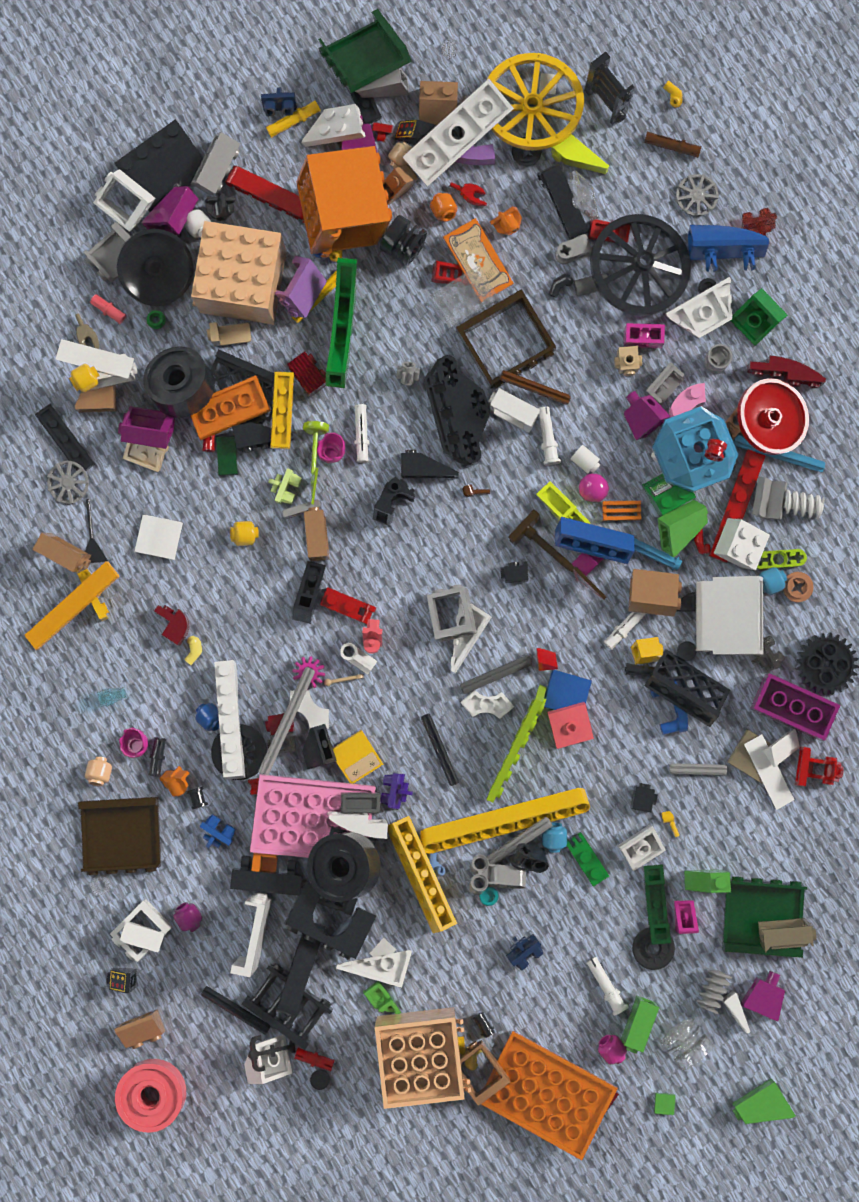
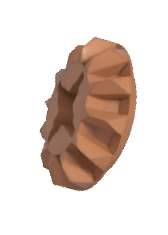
M793 572L787 576L783 591L790 601L799 603L807 600L812 595L814 586L807 574ZM794 582H796L797 584L804 582V584L800 588L801 592H799L798 590L793 592L791 591L795 587Z

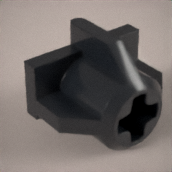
M223 193L219 197L208 196L205 199L206 212L215 221L227 220L234 212L235 197H225Z

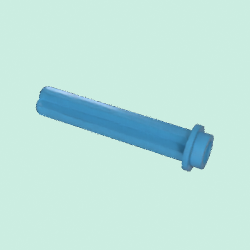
M634 538L635 551L672 568V571H678L682 560L679 559L680 557H672Z

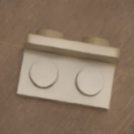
M127 443L123 459L159 472L169 446L163 449Z

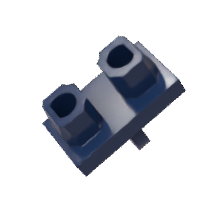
M277 87L276 93L261 94L263 110L267 117L274 116L276 111H282L285 116L293 115L294 110L297 108L295 92L282 93V88Z
M532 934L529 938L524 936L520 940L516 936L512 939L515 944L510 947L511 952L506 956L514 967L517 966L520 970H524L529 965L525 959L532 954L536 959L544 953L541 943Z

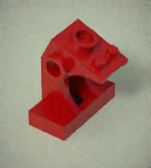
M800 747L795 785L806 786L807 777L822 779L823 784L834 785V781L839 782V779L843 777L844 767H842V763L837 762V758L827 756L825 760L810 758L811 748ZM814 763L825 764L823 775L812 774Z

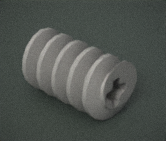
M708 970L712 977L705 978L709 985H702L706 992H700L699 995L703 997V1000H696V1002L701 1007L718 1014L714 1008H721V1004L717 1000H724L720 993H727L723 986L730 985L726 978L732 979V976L718 970Z

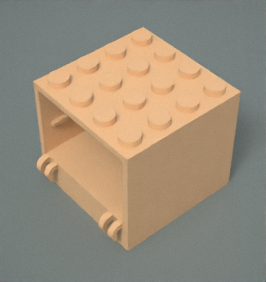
M204 221L191 294L193 299L192 305L197 307L199 312L203 314L274 325L279 300L275 292L281 289L287 253L282 234Z
M454 1007L377 1016L375 1035L384 1109L464 1100V1092H471V1087H463V1083L470 1084V1079H462L457 1032H464V1027L456 1026L457 1023L463 1024V1019H456Z

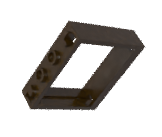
M522 289L456 327L458 336L490 389L494 386L497 389L503 386L505 382L500 380V376L494 379L491 378L466 334L516 304H521L547 348L508 370V372L520 376L522 370L534 368L538 365L537 361L543 358L544 360L554 356L553 352L556 351V345Z

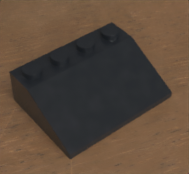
M175 119L114 164L118 170L120 169L156 198L148 209L150 213L174 187H189L192 185L191 182L203 157Z

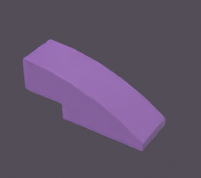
M493 144L477 147L473 145L455 162L468 165L495 164Z

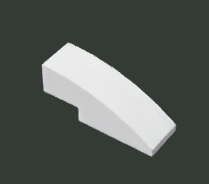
M327 813L331 821L351 832L373 838L387 839L388 823L385 819H368L367 813Z

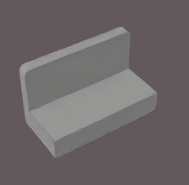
M758 477L752 514L759 518L781 520L787 482L772 481L766 477Z

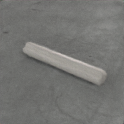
M544 817L487 856L489 864H498L517 851L516 848L520 843L527 844L552 827L549 818Z

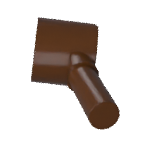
M472 484L462 488L466 497L476 494H490V489L474 490Z

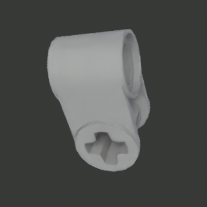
M580 235L559 244L555 255L557 262L567 264L590 256L592 247L587 235Z

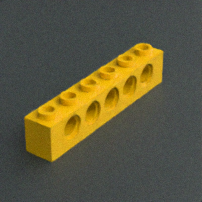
M407 816L389 824L387 832L432 933L442 932L456 925L457 922L410 817Z

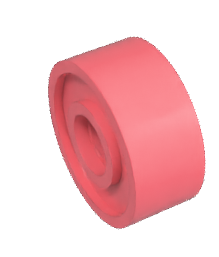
M146 1059L132 1066L119 1081L115 1092V1105L121 1119L134 1130L147 1133L157 1132L169 1126L182 1110L186 1100V1084L182 1074L174 1065L161 1059ZM145 1088H155L159 1092V1100H149L145 1095Z

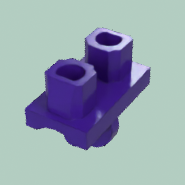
M393 773V775H384L383 785L391 786L390 794H381L380 803L388 805V808L400 809L401 802H406L407 795H413V791H408L409 783L404 782L405 774Z

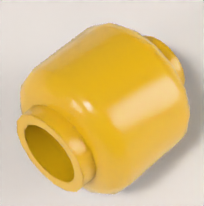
M84 363L71 371L69 380L76 391L80 390L82 393H85L98 385L97 377L100 375L94 366L90 368L88 364Z
M252 521L235 522L233 527H230V539L236 546L253 545L255 538H259L258 527H254Z

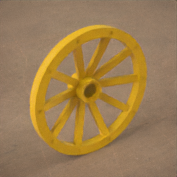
M541 53L519 54L500 63L488 76L502 94L519 103L511 104L514 108L512 111H521L517 116L503 127L497 123L491 129L505 143L524 150L547 149L566 140L577 128L584 108L583 89L576 74L559 59ZM534 63L531 93H528L515 66ZM540 64L557 70L558 73L540 94H537ZM510 70L523 97L497 83L498 78ZM563 76L573 88L571 92L543 100ZM576 98L574 115L546 107ZM534 104L536 107H530L528 105ZM542 114L570 122L563 130L556 134ZM523 118H528L525 139L516 137L508 132ZM537 118L550 137L531 140L533 119Z

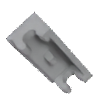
M670 362L645 391L644 395H651L662 406L685 379L683 377L684 374Z

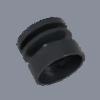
M398 215L386 231L380 244V250L390 256L398 250L397 260L401 261L404 258L403 264L409 266L421 252L428 231L422 229L419 232L420 226L418 225L409 230L411 221L402 215Z

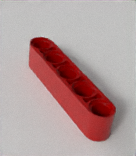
M233 165L225 184L231 188L232 186L235 187V190L243 194L252 195V198L264 204L265 202L268 203V206L280 212L283 210L286 212L285 214L297 220L301 219L304 223L299 195L239 166Z

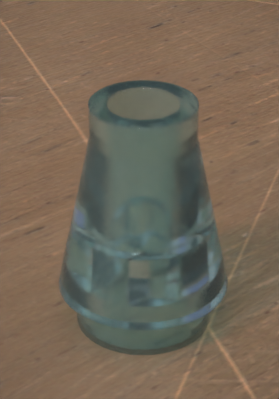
M124 687L101 689L102 691L97 692L101 707H108L127 698Z

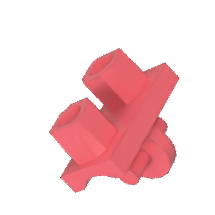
M368 619L367 628L363 627L362 632L363 646L367 653L374 654L382 647V629L379 627V620Z

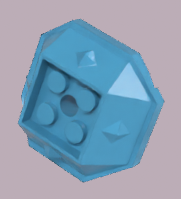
M698 407L666 419L652 446L666 483L676 485L691 492L729 479L738 457L724 419L703 407ZM709 439H718L727 444L726 450L723 451V461H712L704 456L705 450L708 449ZM695 444L701 447V453L694 450Z

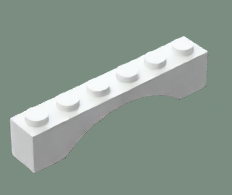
M234 660L214 662L223 778L226 780L246 778L239 722L236 662Z

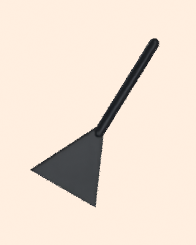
M86 499L90 539L85 552L91 555L89 559L91 563L105 562L108 560L93 536L90 499Z

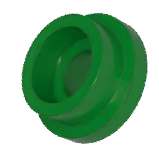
M151 311L147 316V324L152 329H161L166 323L165 315L161 311ZM155 317L160 318L158 323L153 322Z

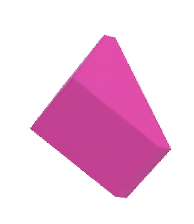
M694 900L674 901L675 931L678 934L699 933Z

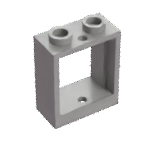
M453 585L449 590L437 589L432 591V594L427 595L435 640L444 642L477 634L467 588L462 585ZM460 595L466 624L441 630L435 600Z

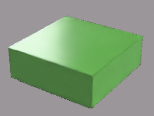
M655 1092L654 1113L674 1115L676 1095Z

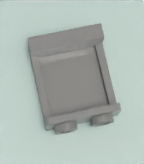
M117 221L111 226L113 230L91 250L83 251L86 256L84 260L91 268L95 266L99 270L97 274L103 281L108 280L110 283L118 278L116 268L117 257L123 244L131 237Z

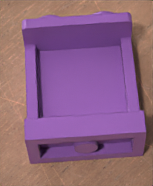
M295 256L292 261L297 268L295 275L284 292L276 290L275 295L278 297L279 302L288 310L289 315L295 318L298 316L306 318L327 280L311 259Z

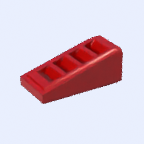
M436 261L433 264L431 282L471 286L466 277L465 280H461L462 270L458 264ZM440 268L443 269V270H442V276H439V269H440ZM447 269H450V277H446ZM455 270H458L457 279L454 278Z

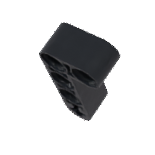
M555 164L538 172V179L542 181V187L547 189L569 240L588 233L587 225L560 165Z

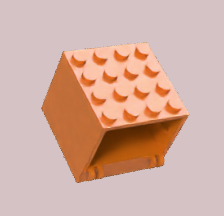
M375 146L306 155L296 184L311 254L322 253V258H328L332 251L374 246L382 238L383 233L392 220V211L387 205L388 192L383 187L384 173L380 171V154L376 152Z

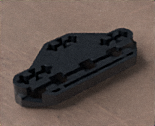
M445 355L437 359L430 372L427 373L424 378V385L443 454L465 467L475 466L481 460L479 442L490 416L484 390L458 370L453 356ZM445 362L451 364L452 378L454 382H457L455 387H452L450 384V377ZM437 370L439 381H443V383L433 386L436 383L433 374ZM473 393L481 395L479 396L481 412L486 413L482 419L480 416H476L478 415V407L476 406V399L471 398ZM440 394L444 395L446 406L450 407V409L440 411L443 408ZM449 419L452 424L453 432H457V434L451 436H447V434H450L447 420ZM465 434L472 436L470 443L474 455L477 454L475 460H472L471 457L468 458L470 456V449L467 440L463 439ZM454 445L458 446L460 457L464 458L463 460L452 455L455 451Z

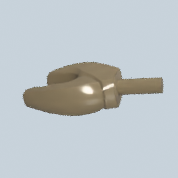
M79 313L75 314L80 326L76 328L78 343L87 346L85 341L87 338H91L94 348L99 349V340L95 331L88 324L83 323Z

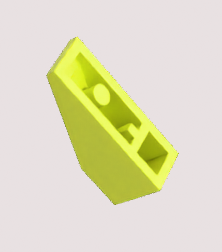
M572 134L560 144L551 147V156L557 162L602 174L608 172L609 165Z

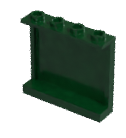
M379 9L371 12L374 22L328 46L324 44L321 38L318 39L321 46L318 48L321 56L325 58L329 68L332 67L336 78L339 77L343 88L347 87L350 93L412 62L406 45Z
M732 876V880H730L731 892L725 893L722 950L735 953L803 958L804 950L801 947L772 949L770 947L765 953L760 944L758 922L803 918L804 892L807 890V887L802 885L800 881H790V884H782V880L771 879L770 883L763 882L761 878H751V881H743L744 877Z

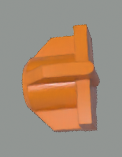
M512 206L505 212H498L499 216L490 221L498 233L512 235L520 229L522 216L517 207Z
M178 766L175 770H166L159 779L172 796L178 797L187 790L188 783L186 777L189 775V772L182 770Z

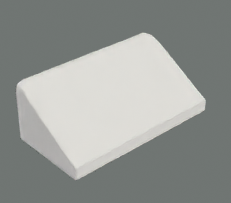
M793 729L787 732L763 751L773 767H776L800 748L796 730Z

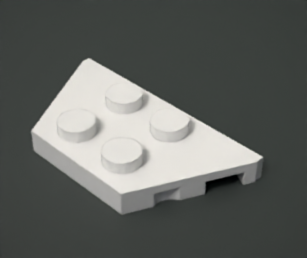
M356 104L325 109L303 138L302 144L305 147L364 138L365 132L362 130L363 122L360 118V109Z
M730 277L665 313V316L697 338L732 320Z

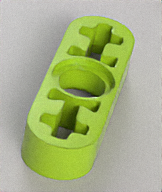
M801 549L763 551L761 559H767V554H770L769 563L771 566H768V562H763L761 566L758 564L756 569L799 567L805 564L807 555ZM796 553L802 556L799 563L796 560H789L790 564H787L788 557H793ZM775 554L782 555L783 563L781 565L774 563L773 557Z

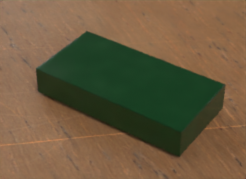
M216 437L218 475H238L235 437Z

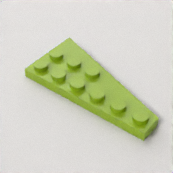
M539 684L535 699L533 698L527 714L524 716L511 744L509 753L503 761L501 770H499L486 800L493 803L496 797H501L504 790L501 786L504 781L508 782L512 774L510 768L512 764L516 766L520 755L517 753L520 747L524 749L530 735L528 731L532 732L537 723L538 716L536 714L541 715L547 700L544 698L547 687Z

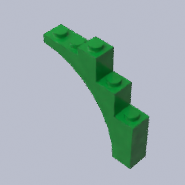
M337 259L333 324L326 368V386L345 388L350 361L353 315L356 304L357 259Z

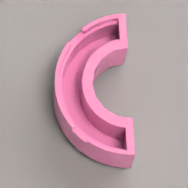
M705 383L690 386L682 391L668 411L670 418L703 406L706 402ZM695 444L694 450L701 453V447Z

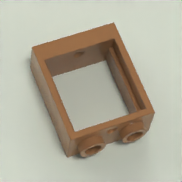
M319 507L308 508V511L304 512L308 558L310 561L330 560L325 513Z
M41 532L32 549L72 572H81L87 569L91 563V560H89L90 554L53 533Z
M482 1040L478 1043L477 1041L472 1042L467 1047L468 1050L465 1053H459L461 1064L481 1049L500 1075L479 1092L475 1090L471 1083H463L464 1087H471L469 1094L478 1106L510 1083V1078ZM462 1072V1079H465L466 1076Z

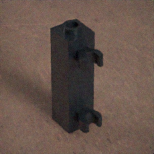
M243 855L241 856V868L232 869L230 889L298 896L306 881L303 879V875L295 874L297 863L295 860L288 861L287 873L256 872L249 870L251 856Z

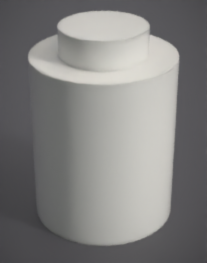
M584 445L571 457V460L587 474L590 471L594 473L600 466L598 463L600 459Z

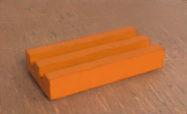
M641 501L602 502L603 521L642 520ZM637 505V508L607 509V507H606V506ZM637 512V516H607V513Z

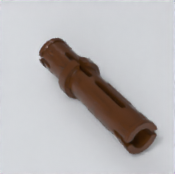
M647 131L644 141L645 144H651L678 152L680 155L686 154L699 158L702 146L690 144L683 139L680 141Z

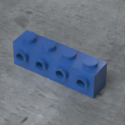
M565 517L560 518L555 529V546L624 564L629 563L635 552L634 535Z

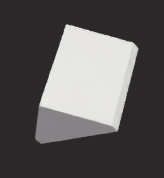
M648 825L617 845L633 871L666 851L654 827Z

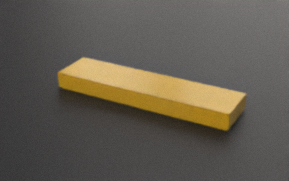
M274 372L271 449H290L294 373Z

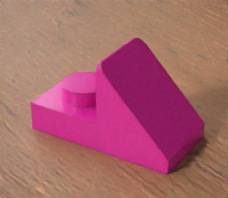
M581 553L572 564L587 576L604 558Z

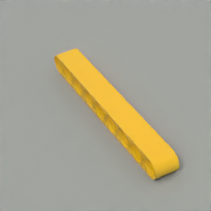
M575 788L425 828L419 833L420 841L425 853L432 854L530 828L544 817L549 818L553 822L583 814L589 811L590 804L585 789Z

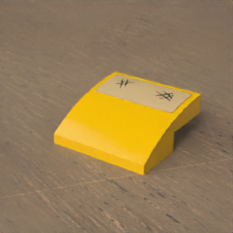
M362 729L333 747L337 760L336 763L351 784L384 765Z

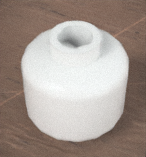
M193 210L188 214L184 228L194 238H201L204 221L211 222V220L201 210Z

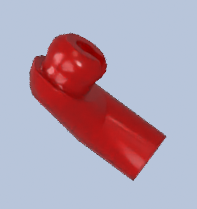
M702 528L694 537V543L698 553L704 555L710 553L711 547L709 544H704Z

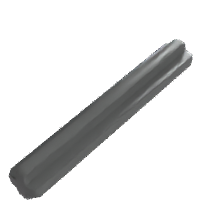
M525 655L461 683L460 688L464 694H467L531 666L532 660L529 655Z

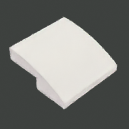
M142 515L134 552L175 560L183 523Z

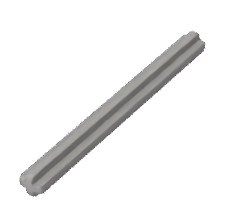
M308 667L304 669L259 769V773L263 775H269L314 676L315 671Z

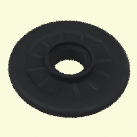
M649 927L640 931L632 945L633 955L638 964L649 970H658L667 966L675 953V944L672 937L671 943L658 944L659 951L656 954H651L648 951V947L651 944Z

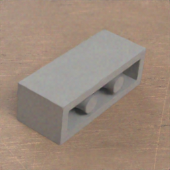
M222 132L215 134L191 184L209 195L219 193L223 186L222 180L224 176H227L231 170L230 164L232 160H235L240 152L238 149L240 143Z

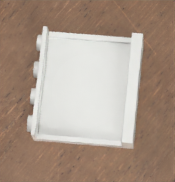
M257 892V894L252 895L245 901L246 905L256 906L257 909L247 957L240 956L234 962L230 972L232 974L251 977L258 968L272 898H268L266 893Z

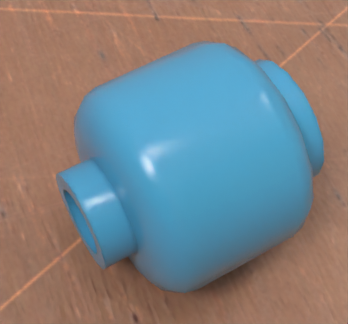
M772 567L759 574L760 577H763V594L773 595L785 588L787 577L783 570L779 571L777 568Z
M553 822L552 827L542 833V845L544 848L549 849V852L558 853L561 851L560 849L567 846V829L561 823Z

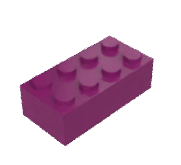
M768 673L764 675L750 709L819 741H825L841 705Z

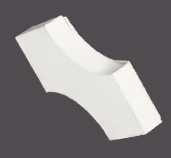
M295 690L290 691V700ZM307 690L298 712L306 717L309 729L325 724L326 728L329 729V709L317 706L310 696V690Z
M474 690L460 702L472 717L479 713H491L501 719L514 708L513 704L502 692L496 696L487 697Z

